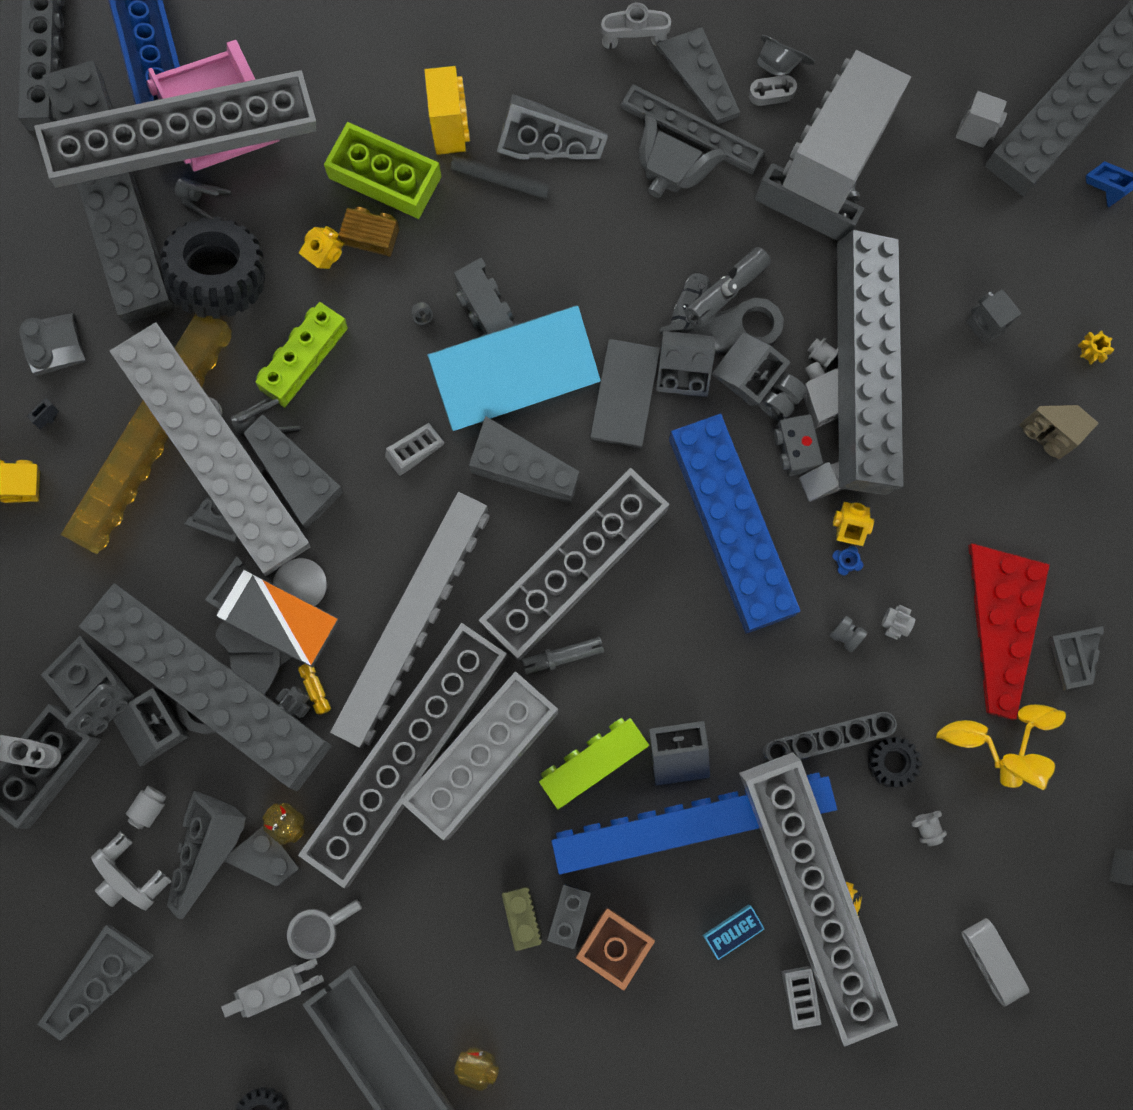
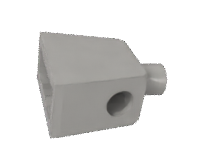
M815 362L805 369L810 381L804 384L807 393L803 397L808 413L812 416L815 429L838 418V368L825 373L819 362Z

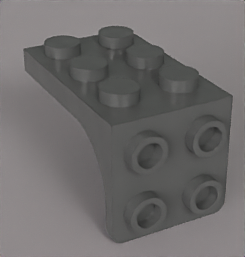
M79 636L41 674L71 712L63 721L66 729L91 736L102 733L108 727V723L117 714L123 712L127 708L128 703L134 698V695L90 642L82 636Z

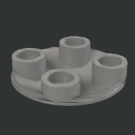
M303 558L293 559L282 565L276 572L273 580V585L313 606H316L322 600L328 588L326 576L321 567L315 562Z

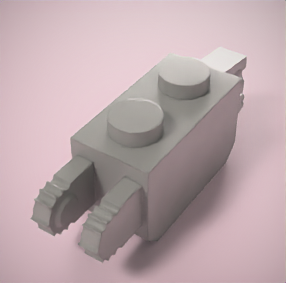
M316 958L298 966L294 964L238 989L234 993L236 1000L221 1006L225 1018L239 1011L242 1017L247 1016L248 1018L301 995L306 989L323 982V976L317 975L303 983L299 973L314 968L318 964Z

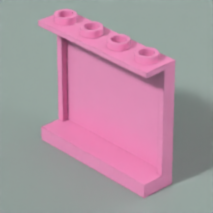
M237 40L227 42V51L157 75H155L152 68H149L150 80H147V85L152 96L157 95L160 100L256 79ZM280 139L183 161L185 164L190 163L193 172L279 142Z

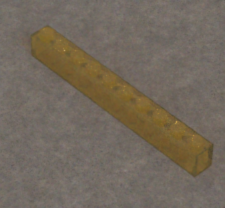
M195 314L174 349L202 388L205 382L204 377L209 369H213L216 365L218 354L230 342L232 331L227 323L220 319H213L212 316L202 318ZM144 400L61 533L65 538L95 554H98L100 550L107 546L111 531L122 521L123 511L128 504L134 501L137 495V488L142 481L148 478L152 463L155 458L157 459L164 451V444L168 439V435Z

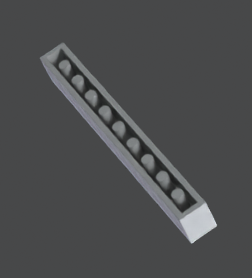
M460 492L457 493L330 733L364 749L365 745L369 746L377 733L374 728L378 720L383 721L389 711L390 706L387 703L391 695L396 696L402 686L400 681L404 671L409 672L415 661V657L412 655L417 647L421 648L428 636V633L425 631L429 623L434 624L439 616L440 609H438L441 600H447L453 588L450 585L455 575L459 576L465 566V562L462 560L467 552L471 553L478 540L475 536L479 528L483 530L490 518V515L487 514V505Z

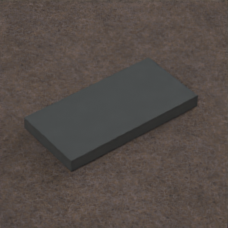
M609 339L590 440L642 449L660 348Z

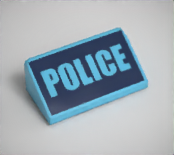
M748 904L702 936L717 960H719L763 931L764 927L752 906Z

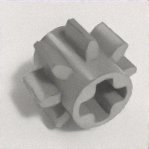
M902 605L897 606L896 609L889 608L881 626L887 628L885 635L896 640L901 635L908 637L915 623V618L910 616L912 610Z

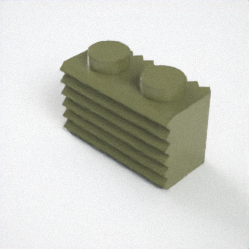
M528 886L502 893L515 951L540 945L543 939L540 937V927L537 926L536 910L533 909V899L530 898L531 893Z

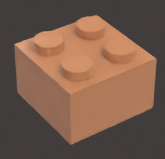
M605 907L576 953V959L625 991L655 940L608 907Z

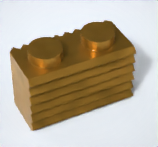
M363 207L347 208L339 237L345 243L344 246L347 245L390 257L399 232V225L397 220L387 213H380L379 216L371 214L369 210Z

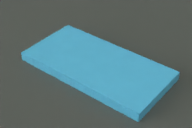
M577 305L427 354L452 431L482 422L485 416L491 419L601 381Z

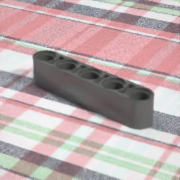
M888 712L875 713L773 740L763 747L762 757L765 762L774 760L770 755V748L773 745H777L782 749V756L793 752L799 759L808 758L890 736L896 731L897 722L895 717ZM878 718L884 719L887 724V729L884 733L880 732L876 727V720ZM851 725H856L860 728L861 735L859 739L851 737L849 733ZM826 731L831 732L835 737V742L831 747L827 746L823 741V735ZM799 738L805 739L809 744V749L806 753L799 752L796 747Z

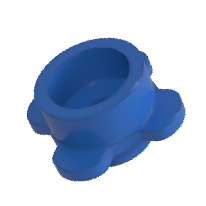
M849 546L843 551L836 550L833 553L832 557L838 564V573L845 576L850 571H860L863 568V562L860 561L857 547ZM846 558L850 559V563L846 562Z

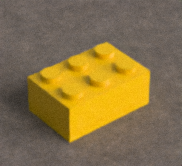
M456 66L424 69L429 118L436 155L466 152L465 142H470L462 76H457Z

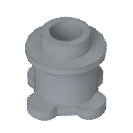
M825 337L821 341L816 339L807 350L811 353L808 359L813 358L823 366L822 369L824 371L838 355V348L835 349L829 345Z
M941 811L918 815L911 822L912 827H918L921 835L919 840L921 843H927V846H935L944 841L943 838L947 835V832L942 829L938 819L942 816Z

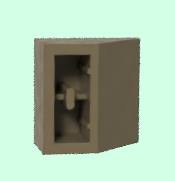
M1078 405L1039 406L1019 426L1023 428L1024 433L1029 438L1036 439L1043 445L1046 453L1061 459L1076 448L1098 425V422Z

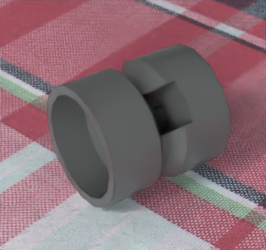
M783 372L772 386V389L768 391L759 403V406L767 415L777 421L788 419L795 409L794 405L800 403L806 395L807 389L800 380Z

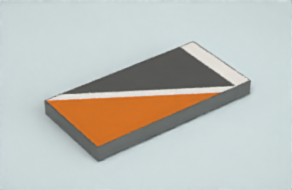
M244 569L216 614L218 619L312 668L340 621L333 615Z

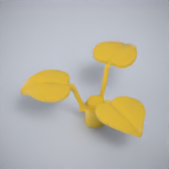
M1035 704L1022 707L1018 711V718L1020 721L1028 724L1026 725L1019 755L1006 754L1001 760L991 737L986 735L988 728L978 722L965 720L950 723L937 733L936 739H943L953 745L965 748L978 747L987 742L995 761V768H1000V783L1002 785L1015 788L1021 786L1024 780L1045 790L1049 779L1054 774L1055 763L1051 759L1038 754H1027L1024 756L1030 731L1034 726L1042 730L1055 729L1063 724L1066 719V713L1045 705Z

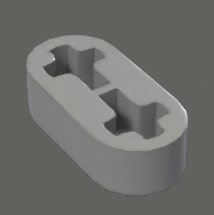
M788 75L758 79L750 86L749 99L757 106L788 102L795 95L797 83L793 77ZM785 85L786 89H789V91L785 92L784 89L781 88V86ZM757 89H761L764 96H760V93L756 92Z

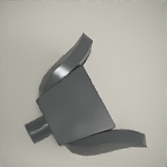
M644 115L645 127L639 148V160L641 167L646 171L645 177L652 181L648 189L649 194L661 198L665 189L677 193L681 188L688 189L694 187L720 162L728 157L721 149L709 151L702 156V151L661 131L657 134L658 128L655 117Z

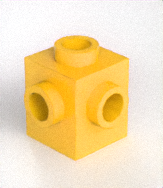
M325 226V228L314 227L306 234L304 238L305 243L299 254L317 268L330 269L331 265L340 258L342 254L341 249L345 243L338 238L339 234L328 226Z
M844 502L841 511H836L833 520V526L837 527V541L859 546L864 545L867 534H871L874 525V519L870 518V507H865L863 504L856 502Z

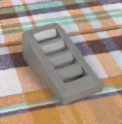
M427 423L386 448L385 457L398 475L401 476L443 446L444 441L430 423ZM425 434L432 444L428 445L422 436ZM415 441L423 448L421 451L415 445ZM408 447L414 455L410 456L405 448Z
M806 966L781 971L793 1030L822 1025L812 968ZM805 978V984L792 986L793 980ZM808 990V995L794 997V992ZM810 1001L811 1006L796 1008L795 1003ZM808 1012L813 1014L812 1018L798 1020L797 1014Z

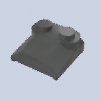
M74 313L42 320L28 318L21 324L19 333L25 357L34 375L39 376L87 362L83 354Z

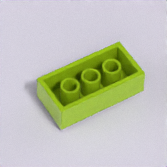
M349 122L346 123L324 163L329 179L417 219L421 217L442 177L439 162Z

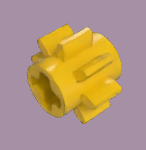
M1100 331L1095 336L1092 332H1089L1084 336L1085 340L1078 344V347L1082 348L1080 357L1088 360L1089 364L1094 363L1097 359L1100 363L1105 362L1108 359L1107 355L1114 351V348L1110 347L1112 337L1108 338L1103 334V331Z

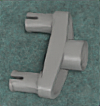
M632 3L627 7L626 11L611 13L602 19V44L605 48L609 49V45L612 43L613 49L618 45V38L652 36L651 42L656 46L659 41L667 40V34L671 27V18L665 12L648 10L642 3Z
M0 735V761L47 769L56 767L60 762L61 753L55 746L34 740ZM24 745H26L28 747V751L26 753V757L22 759L20 756V750Z
M120 831L103 849L99 848L91 856L95 867L105 879L95 889V892L111 907L124 897L146 911L154 903L153 899L172 881L159 869L142 888H137L115 866V860L133 844Z

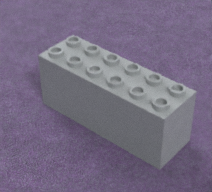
M858 50L855 51L851 60L845 59L839 71L842 75L837 74L830 86L832 92L826 91L820 103L822 109L816 108L810 120L812 126L806 125L800 137V140L803 142L795 144L790 154V158H793V161L789 160L783 171V175L786 178L782 187L836 214L842 208L911 79V76Z
M514 672L401 800V803L443 841L449 840L558 715V708L517 672Z

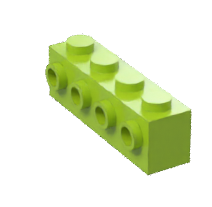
M321 302L315 308H310L305 315L304 322L299 327H295L290 333L287 343L275 351L271 363L259 371L255 381L259 390L273 400L278 399V404L285 408L346 332L348 327L345 318Z
M620 718L609 726L611 732L604 737L600 733L586 742L589 747L581 753L576 749L563 758L566 763L558 769L553 765L541 773L543 779L539 783L557 810L650 746L631 718L627 721Z

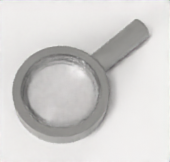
M359 900L352 901L330 916L318 909H309L296 915L290 922L287 930V941L291 950L304 959H314L325 955L335 943L337 935L336 925L362 909Z

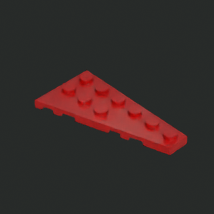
M971 543L968 547L969 555H971L972 559L971 575L972 579H974L975 587L974 603L978 638H980L981 643L980 659L983 662L986 713L1016 720L1050 564Z

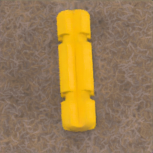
M306 664L301 665L298 671L301 678L305 679L303 683L310 700L315 703L313 707L316 714L322 715L329 712L331 707L328 700L324 698L326 695L318 676H315L314 666L312 668Z

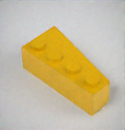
M0 460V502L39 501L40 470L38 465L33 464L29 460H17L16 464L5 463V461Z

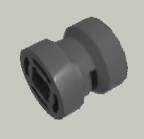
M845 615L829 636L835 641L843 642L844 648L852 653L868 632L862 627L856 628L853 620Z

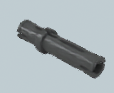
M598 636L594 639L552 651L549 648L544 650L545 653L521 658L524 666L534 663V665L524 667L525 674L529 675L530 673L547 668L554 670L556 669L555 666L604 653L603 646L592 648L602 644L601 638Z

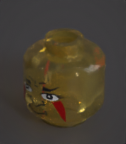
M276 803L263 816L264 831L280 845L289 842L295 843L304 834L305 818L289 803Z
M471 1047L466 1052L462 1051L459 1055L454 1074L458 1075V1082L461 1085L477 1091H484L489 1084H495L499 1067L495 1066L494 1055Z

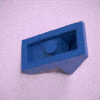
M1104 161L1086 175V182L1106 192L1107 206L1110 207L1133 190V173Z

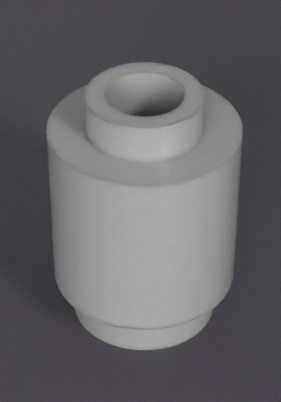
M147 786L144 791L141 790L126 812V815L130 817L128 822L141 830L144 826L150 828L164 807L166 796L151 786Z

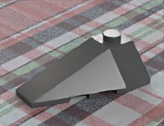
M512 94L505 115L497 152L518 159H600L608 134L542 104Z
M196 791L192 794L184 816L183 826L187 827L184 844L179 843L177 851L180 853L181 862L180 867L173 872L167 902L168 908L178 919L185 917L237 844L240 833L244 830L246 819L235 806Z

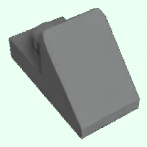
M827 462L799 477L809 502L843 490L839 488V462L831 465Z

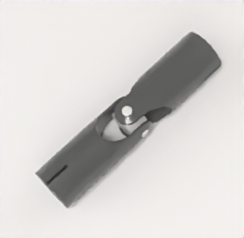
M755 247L733 266L726 276L718 280L685 309V315L688 317L689 322L696 327H702L738 293V290L747 286L771 264V259L767 252L760 247Z

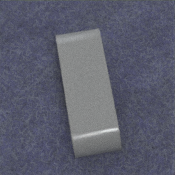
M985 918L961 932L967 947L1002 1006L1005 1007L1029 993V988L989 919Z

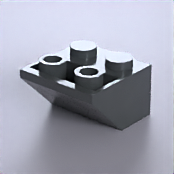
M663 331L656 391L708 397L715 355V336Z
M743 332L711 375L750 406H754L762 401L791 362L772 346Z
M156 688L148 690L129 702L127 708L113 719L141 767L189 737L163 691Z
M704 721L647 730L655 786L710 778L709 748Z

